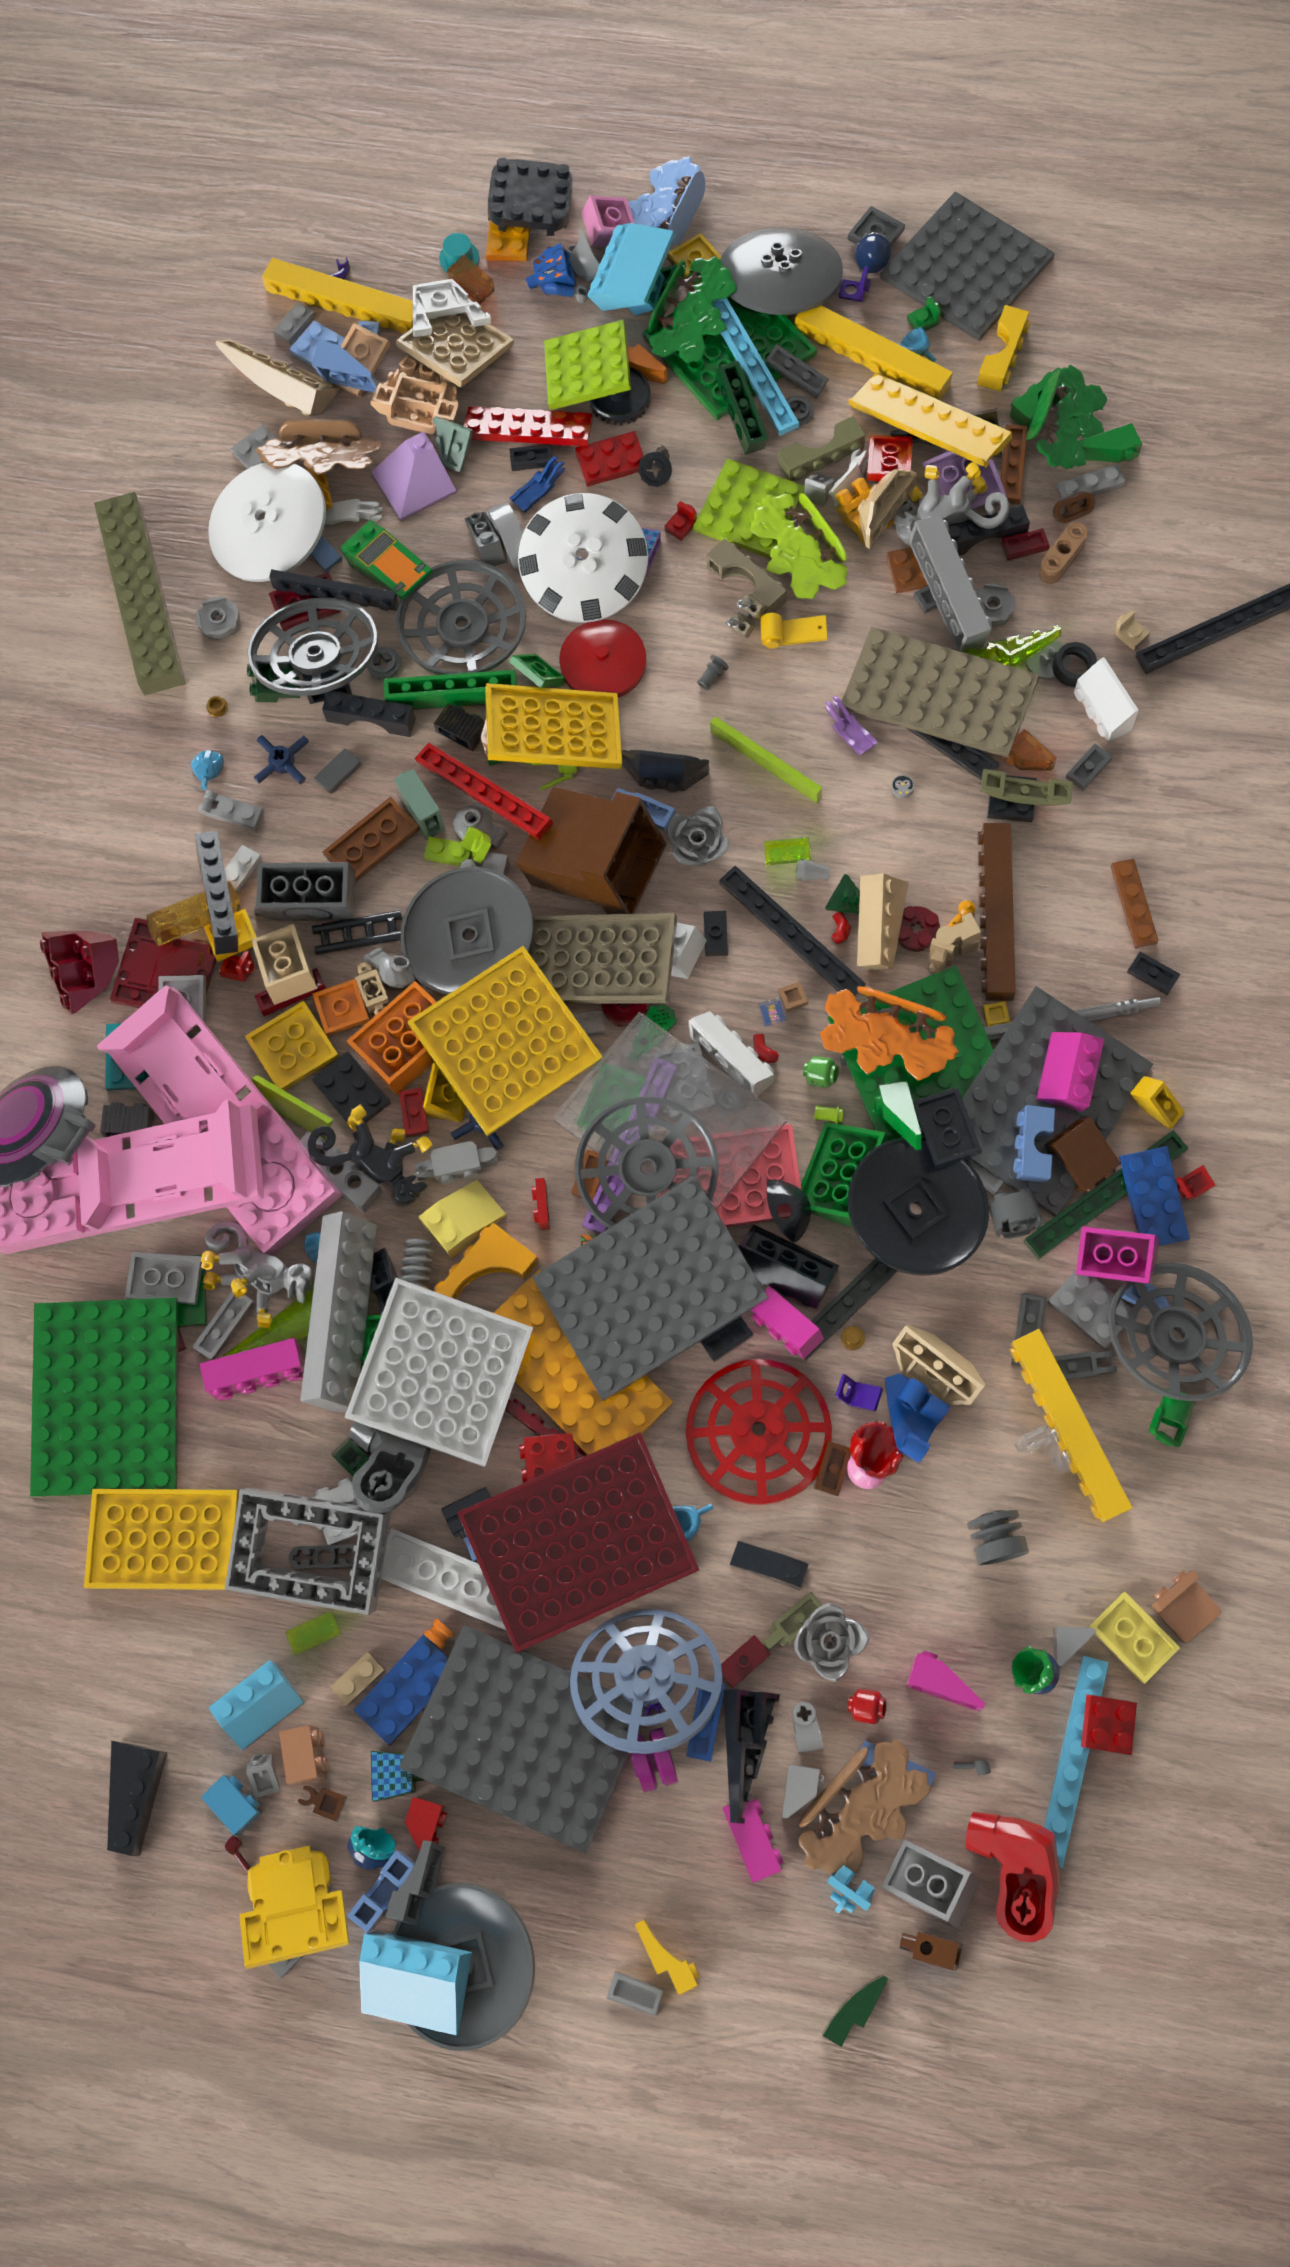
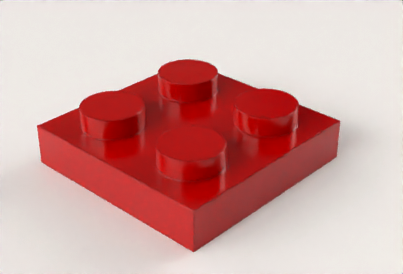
M1086 1694L1081 1747L1132 1755L1137 1703Z

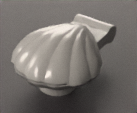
M479 804L465 806L457 812L453 821L454 831L460 839H463L468 828L472 826L490 835L491 847L497 849L508 835L507 831L493 823L492 814L489 812V809Z
M379 947L364 956V961L377 968L381 981L390 987H409L417 980L409 967V960L403 956H390Z

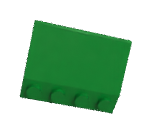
M825 1122L801 1183V1190L805 1193L811 1205V1214L844 1226L853 1227L849 1217L847 1202L852 1175L862 1159L870 1151L892 1140L885 1132Z

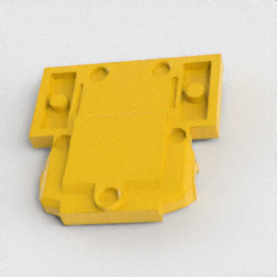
M309 1845L259 1857L260 1863L249 1869L247 1880L250 1900L253 1902L254 1911L239 1914L244 1966L246 1969L350 1945L344 1894L342 1890L329 1893L328 1888L332 1882L329 1869L330 1861L323 1852L312 1851Z

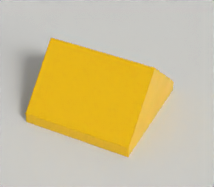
M433 1063L423 1105L428 1118L460 1123L463 1121L466 1106L437 1064Z

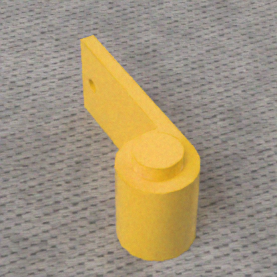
M767 613L760 618L761 643L769 649H774L778 646L828 640L826 615L782 620L781 615L777 613Z

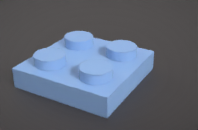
M314 320L291 346L289 351L292 356L313 367L312 361L318 341L326 342L327 340H332L341 346L345 338Z

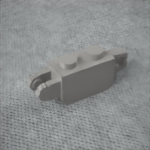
M468 1141L433 1149L430 1154L431 1159L415 1164V1171L418 1180L436 1179L437 1183L450 1184L458 1178L472 1179L477 1177L478 1174L483 1173L482 1168L494 1166V1164L498 1163L499 1156H497V1151H495L494 1147L478 1149L475 1143Z

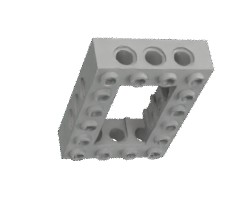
M251 1487L241 1489L225 1589L369 1615L377 1609L391 1511L374 1514L365 1511L357 1505ZM268 1520L293 1522V1525H313L321 1530L325 1528L341 1530V1533L344 1534L358 1531L357 1544L354 1545L353 1551H356L354 1565L349 1575L352 1576L351 1581L262 1565Z

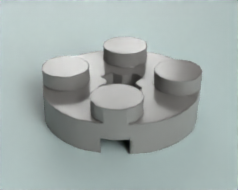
M987 583L983 588L975 591L976 596L982 600L984 614L990 618L992 626L1005 625L1008 619L1012 617L1016 603L1014 595L1008 591V588L1000 583ZM991 601H996V605L999 606L993 608L990 607L988 604H990Z
M212 597L202 603L203 606L196 612L197 625L208 639L225 638L238 631L240 623L239 611L233 602L227 601L224 597ZM220 614V616L223 617L219 621L213 620L216 618V615Z

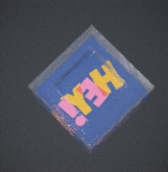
M781 998L758 1003L765 1027L787 1021Z

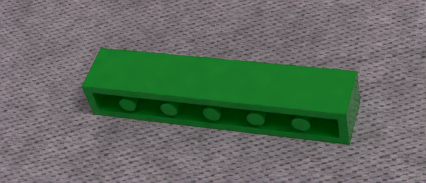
M515 670L384 679L385 701L412 705L413 709L443 708L447 703L453 706L486 705L487 683L518 686Z

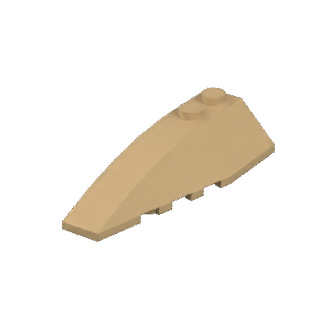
M230 339L216 341L217 347L249 379L276 398L284 401L286 406L300 409L304 415L313 416V414L323 413L339 392L340 387L326 383L322 378L300 368L299 371L290 369L289 363L271 361V356L264 353L255 352L253 354L252 348Z

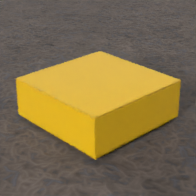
M1006 1001L982 1006L987 1027L1011 1022Z

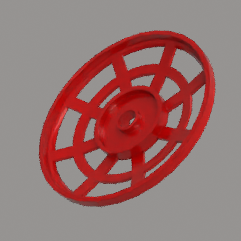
M750 1359L727 1365L715 1372L704 1382L697 1391L689 1408L686 1419V1440L692 1463L699 1475L710 1487L733 1501L749 1505H768L794 1497L805 1490L816 1479L827 1442H832V1424L825 1399L808 1377L797 1369L781 1362L769 1359ZM751 1366L750 1380L736 1383L725 1392L714 1384L716 1380L730 1371ZM760 1366L782 1369L797 1377L798 1380L789 1389L776 1381L761 1379ZM761 1386L774 1388L784 1395L775 1404L762 1400ZM806 1386L812 1391L818 1401L824 1422H809L806 1408L797 1396ZM752 1387V1400L741 1406L730 1397L741 1389ZM708 1391L717 1398L709 1415L708 1427L693 1428L697 1406L702 1396ZM791 1401L798 1409L802 1422H787L782 1410ZM724 1404L734 1413L730 1420V1425L715 1426L717 1414ZM756 1423H761L766 1427V1432L761 1436L753 1434L751 1430L752 1426ZM803 1432L801 1444L794 1455L785 1446L788 1433ZM810 1432L825 1433L821 1455L814 1468L810 1470L801 1461L808 1447ZM730 1435L735 1448L726 1458L719 1449L715 1436ZM708 1437L712 1452L720 1462V1465L712 1475L705 1469L698 1457L694 1438ZM777 1453L788 1462L779 1469L766 1472L765 1459ZM741 1455L755 1459L756 1473L744 1471L733 1464ZM793 1468L804 1477L794 1487L784 1492L767 1496L766 1480L781 1477ZM727 1471L740 1478L757 1481V1496L737 1493L724 1487L719 1481Z

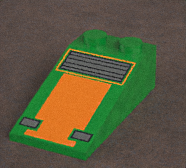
M372 520L363 525L340 547L351 567L386 590L396 592L397 597L401 600H404L433 573L428 565Z

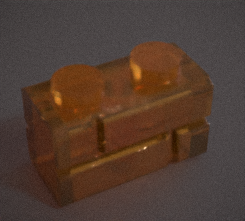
M462 255L456 263L448 268V279H453L468 293V298L479 305L495 290L494 280L465 255Z

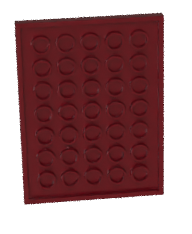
M641 1432L457 1512L516 1653L700 1571Z

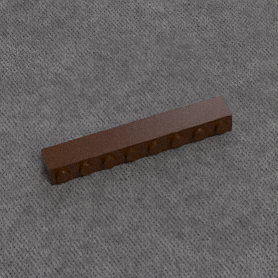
M983 823L982 831H978L977 844L982 845V852H978V866H982V873H979L978 885L983 887V894H979V908H983V915H980L979 927L984 929V936H980V950H984V957H981L980 969L985 971V979H981V993H985V1001H1013L1016 985L1011 823Z

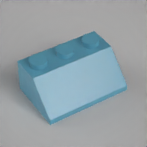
M269 1660L208 1707V1709L222 1729L241 1750H244L301 1706L304 1701L278 1664Z

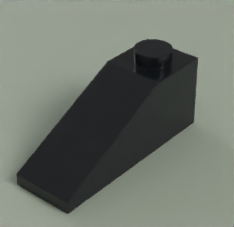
M740 1541L737 1542L730 1562L731 1566L799 1591L809 1566L808 1563L787 1555Z

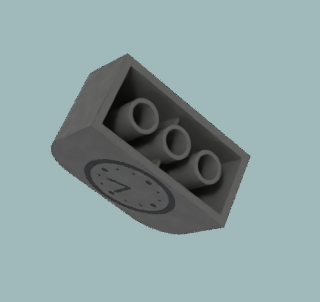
M348 862L258 863L256 908L265 917L282 921H341L354 917L355 870Z

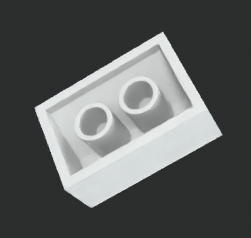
M1103 657L1077 680L1074 693L1079 702L1082 701L1088 717L1096 723L1100 736L1105 737L1109 743L1132 732L1139 710Z

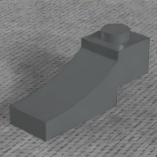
M423 1840L419 1855L409 1876L398 1891L392 1892L386 1918L399 1923L417 1926L423 1900L433 1899L445 1847L432 1841Z

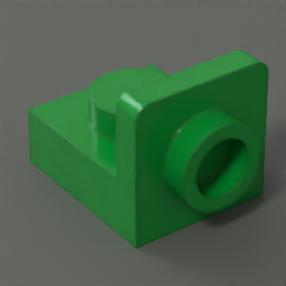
M932 297L926 299V306L909 313L907 320L913 329L922 327L924 331L939 325L941 308L937 302H934Z

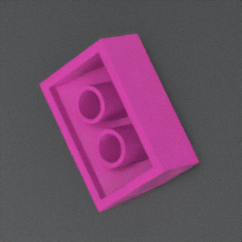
M1052 1032L1036 1100L1079 1112L1089 1107L1104 1039L1085 1033Z
M1082 1227L1076 1275L1150 1284L1157 1261L1159 1238L1151 1234Z

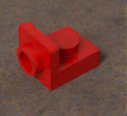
M679 501L677 512L664 525L665 531L682 541L693 529V525L697 520V512L694 507Z

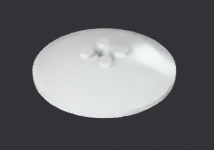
M261 463L245 470L225 487L213 507L208 533L210 547L215 559L231 575L250 582L270 581L271 569L284 572L293 571L308 558L323 532L326 518V504L323 492L313 476L296 464L274 469L268 463ZM262 513H266L265 518L258 521L259 516Z

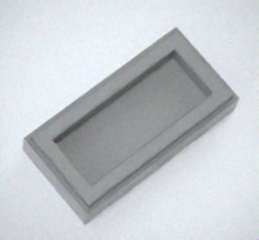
M615 1971L607 1999L657 2016L665 1989Z

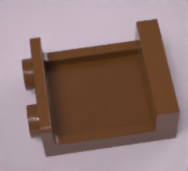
M1080 1117L1044 1145L1049 1153H1056L1077 1184L1075 1187L1076 1191H1085L1086 1193L1092 1191L1098 1186L1097 1182L1113 1175L1116 1172L1115 1168L1121 1164L1090 1117Z

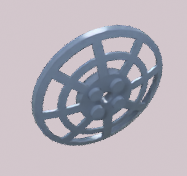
M655 1609L623 1613L596 1628L578 1650L570 1677L571 1697L576 1713L589 1732L601 1742L615 1749L639 1754L658 1753L676 1748L698 1734L710 1721L718 1706L723 1683L721 1662L717 1650L704 1631L685 1617L676 1613ZM654 1616L651 1626L634 1627L620 1632L615 1624L627 1619ZM664 1618L687 1625L699 1637L686 1642L676 1633L661 1628ZM606 1631L611 1639L602 1647L595 1662H581L587 1647L599 1634ZM649 1633L647 1642L643 1645L632 1647L626 1639L635 1634ZM659 1635L672 1639L679 1646L666 1652L657 1646ZM617 1644L623 1651L617 1663L603 1662L605 1656L614 1645ZM704 1645L707 1646L713 1661L714 1682L699 1678L698 1663L693 1650ZM686 1654L691 1667V1676L676 1673L673 1661ZM643 1670L652 1672V1676L649 1679L643 1680L638 1677L639 1673ZM592 1672V1684L597 1701L585 1710L578 1693L577 1677L578 1673ZM600 1673L614 1674L616 1686L606 1694L602 1692ZM675 1683L688 1686L684 1696L674 1705L668 1695L672 1692ZM696 1689L711 1692L710 1699L703 1712L688 1726L680 1712L690 1703ZM622 1695L627 1701L633 1703L631 1715L618 1710L611 1702ZM660 1702L665 1710L661 1714L641 1717L643 1706ZM605 1709L615 1719L629 1724L627 1740L606 1732L592 1718ZM671 1719L679 1733L661 1740L637 1741L640 1726L656 1725Z

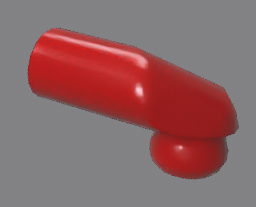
M764 1034L753 1035L754 1050L758 1055L757 1058L768 1064L776 1063L779 1059V1054L777 1051L765 1046Z

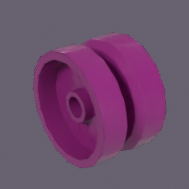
M663 1727L651 1730L649 1733L650 1741L666 1738ZM638 1734L637 1741L646 1742L645 1738ZM670 1749L658 1753L630 1754L636 1777L639 1778L643 1793L657 1789L656 1772H659L661 1781L665 1786L679 1783Z

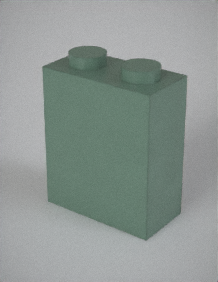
M414 769L399 774L394 779L400 800L412 819L418 824L425 839L428 840L429 836L433 837L446 830L439 808Z

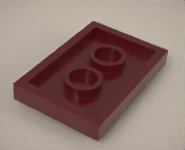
M329 572L315 576L317 578L332 580ZM276 590L268 593L275 611L298 601L318 598L317 596H303L290 591L281 592ZM317 609V617L320 620L342 611ZM308 611L298 613L281 621L280 626L282 630L286 632L296 625L308 622Z

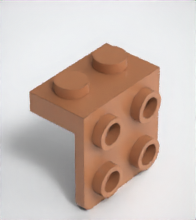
M1184 1570L1172 1579L1175 1584L1168 1590L1163 1587L1153 1596L1156 1601L1150 1605L1183 1643L1190 1642L1221 1614V1609L1196 1582L1200 1577L1194 1570L1187 1574Z

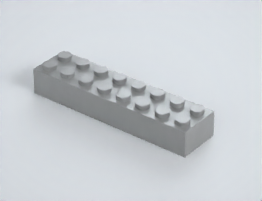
M343 1211L324 1215L322 1218L300 1399L301 1402L336 1413L347 1411L361 1372L362 1362L360 1359L363 1354L377 1229L376 1224Z

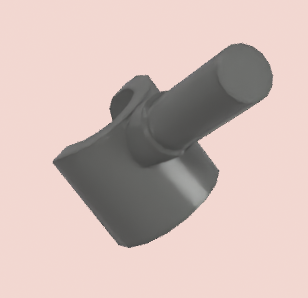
M986 1760L954 1762V1769L976 1768L978 1776L991 1773L989 1762Z

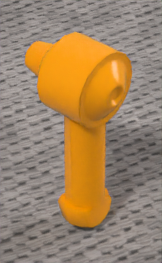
M969 900L962 901L958 906V914L947 926L953 927L962 923V916L970 912L974 916V903Z

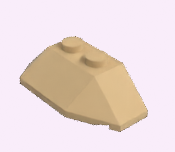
M894 469L885 475L878 484H875L868 498L860 503L858 507L859 523L867 548H871L916 487V472Z
M906 1325L892 1344L900 1373L908 1379L913 1378L928 1387V1392L948 1405H971L985 1387V1383L973 1364L933 1333Z

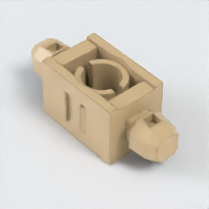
M363 962L358 965L359 976L355 977L370 1015L374 1013L376 1016L390 1001L377 969L372 970L367 962ZM372 985L374 989H378L376 998L373 995H369L371 991L370 986Z

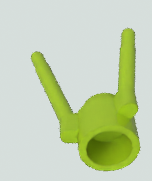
M524 763V764H532V765H550V764H539V763ZM557 765L559 774L563 773L564 775L541 786L540 790L543 791L564 780L572 779V773H577V766Z

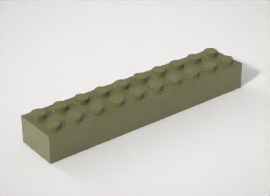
M135 492L95 502L96 514L137 683L144 696L184 685L186 682L139 499Z

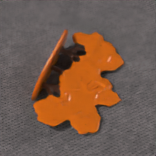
M857 987L861 995L869 998V1001L864 1003L858 1002L853 993L847 989L839 991L836 995L831 993L828 996L825 1010L834 1020V1024H829L820 1032V1037L823 1040L822 1044L826 1050L839 1053L856 1048L858 1050L857 1063L866 1074L876 1070L878 1065L885 1066L890 1064L893 1056L898 1054L902 1056L907 1071L917 1080L929 1077L931 1073L944 1069L947 1060L954 1059L956 1054L959 1053L958 1049L953 1045L955 1033L951 1027L939 1026L937 1029H932L926 1022V1018L935 1021L947 1019L943 1013L868 987ZM875 1001L894 1007L891 1013H877ZM862 1008H867L865 1014H861ZM899 1010L918 1015L917 1022L909 1026L899 1023L897 1020ZM916 1026V1031L911 1032L910 1029ZM920 1026H923L922 1030L927 1031V1040L921 1038L919 1034ZM931 1032L936 1033L935 1038H932Z

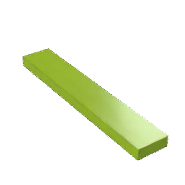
M714 717L710 721V733L815 803H818L822 798V787L718 717Z

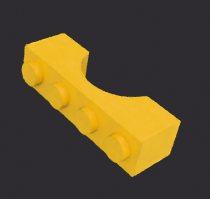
M1008 305L1004 306L998 322L997 336L1005 342L1006 347L997 354L985 355L979 371L978 386L1001 392L1004 384L1008 385L1012 373L1009 370L1011 367H1015L1018 358L1016 352L1017 350L1021 351L1024 343L1022 336L1027 334L1030 328L1031 321H1028L1029 311Z

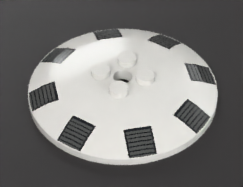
M577 493L560 497L548 503L534 515L522 535L518 552V563L523 584L528 594L539 607L561 620L587 623L607 619L617 614L635 598L646 576L648 551L639 523L626 508L616 501L601 495ZM580 550H585L589 553L588 558L585 560H579L576 555Z

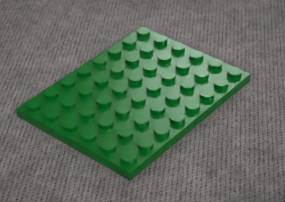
M178 1298L34 1303L30 1497L92 1495V1489H177Z

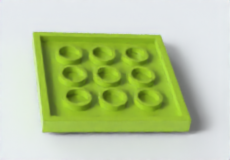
M624 320L544 340L547 396L550 410L631 390Z
M727 458L693 525V531L719 541L725 538L729 543H734L741 549L772 560L770 553L771 549L778 545L777 540L761 538L750 531L755 509L763 505L762 499L767 494L775 497L782 494H790L794 498L793 510L796 511L799 505V495L805 492V486ZM789 508L785 509V512L791 511ZM785 515V519L791 521L793 515Z

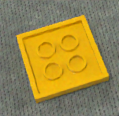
M304 1001L245 1036L274 1084L284 1091L339 1058L338 1053Z

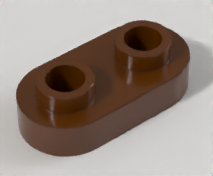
M1081 491L1064 498L1055 504L1053 516L1057 521L1068 523L1087 515L1095 507V497L1091 493ZM1084 499L1083 505L1080 506V501ZM1064 507L1065 511L1061 514V509Z

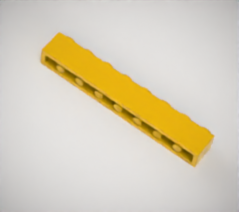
M271 258L262 275L266 290L272 294H280L292 300L296 299L305 302L308 305L322 307L327 311L338 312L346 317L351 316L362 321L379 322L382 328L393 329L401 334H405L413 328L412 300L275 258Z
M821 305L798 313L795 318V326L804 336L834 350L837 354L850 358L855 363L862 364L875 373H879L937 400H941L951 386L952 371Z
M1040 1329L1014 1340L1010 1344L1012 1347L1009 1349L1010 1354L1016 1363H1020L1023 1369L1021 1375L1027 1385L1031 1384L1034 1390L1032 1396L1038 1407H1043L1046 1413L1044 1420L1049 1429L1053 1428L1058 1437L1055 1438V1441L1061 1451L1065 1450L1069 1458L1067 1464L1073 1474L1077 1473L1081 1481L1078 1485L1082 1494L1085 1497L1089 1496L1093 1504L1090 1506L1094 1517L1096 1519L1100 1518L1103 1523L1132 1509L1122 1486Z

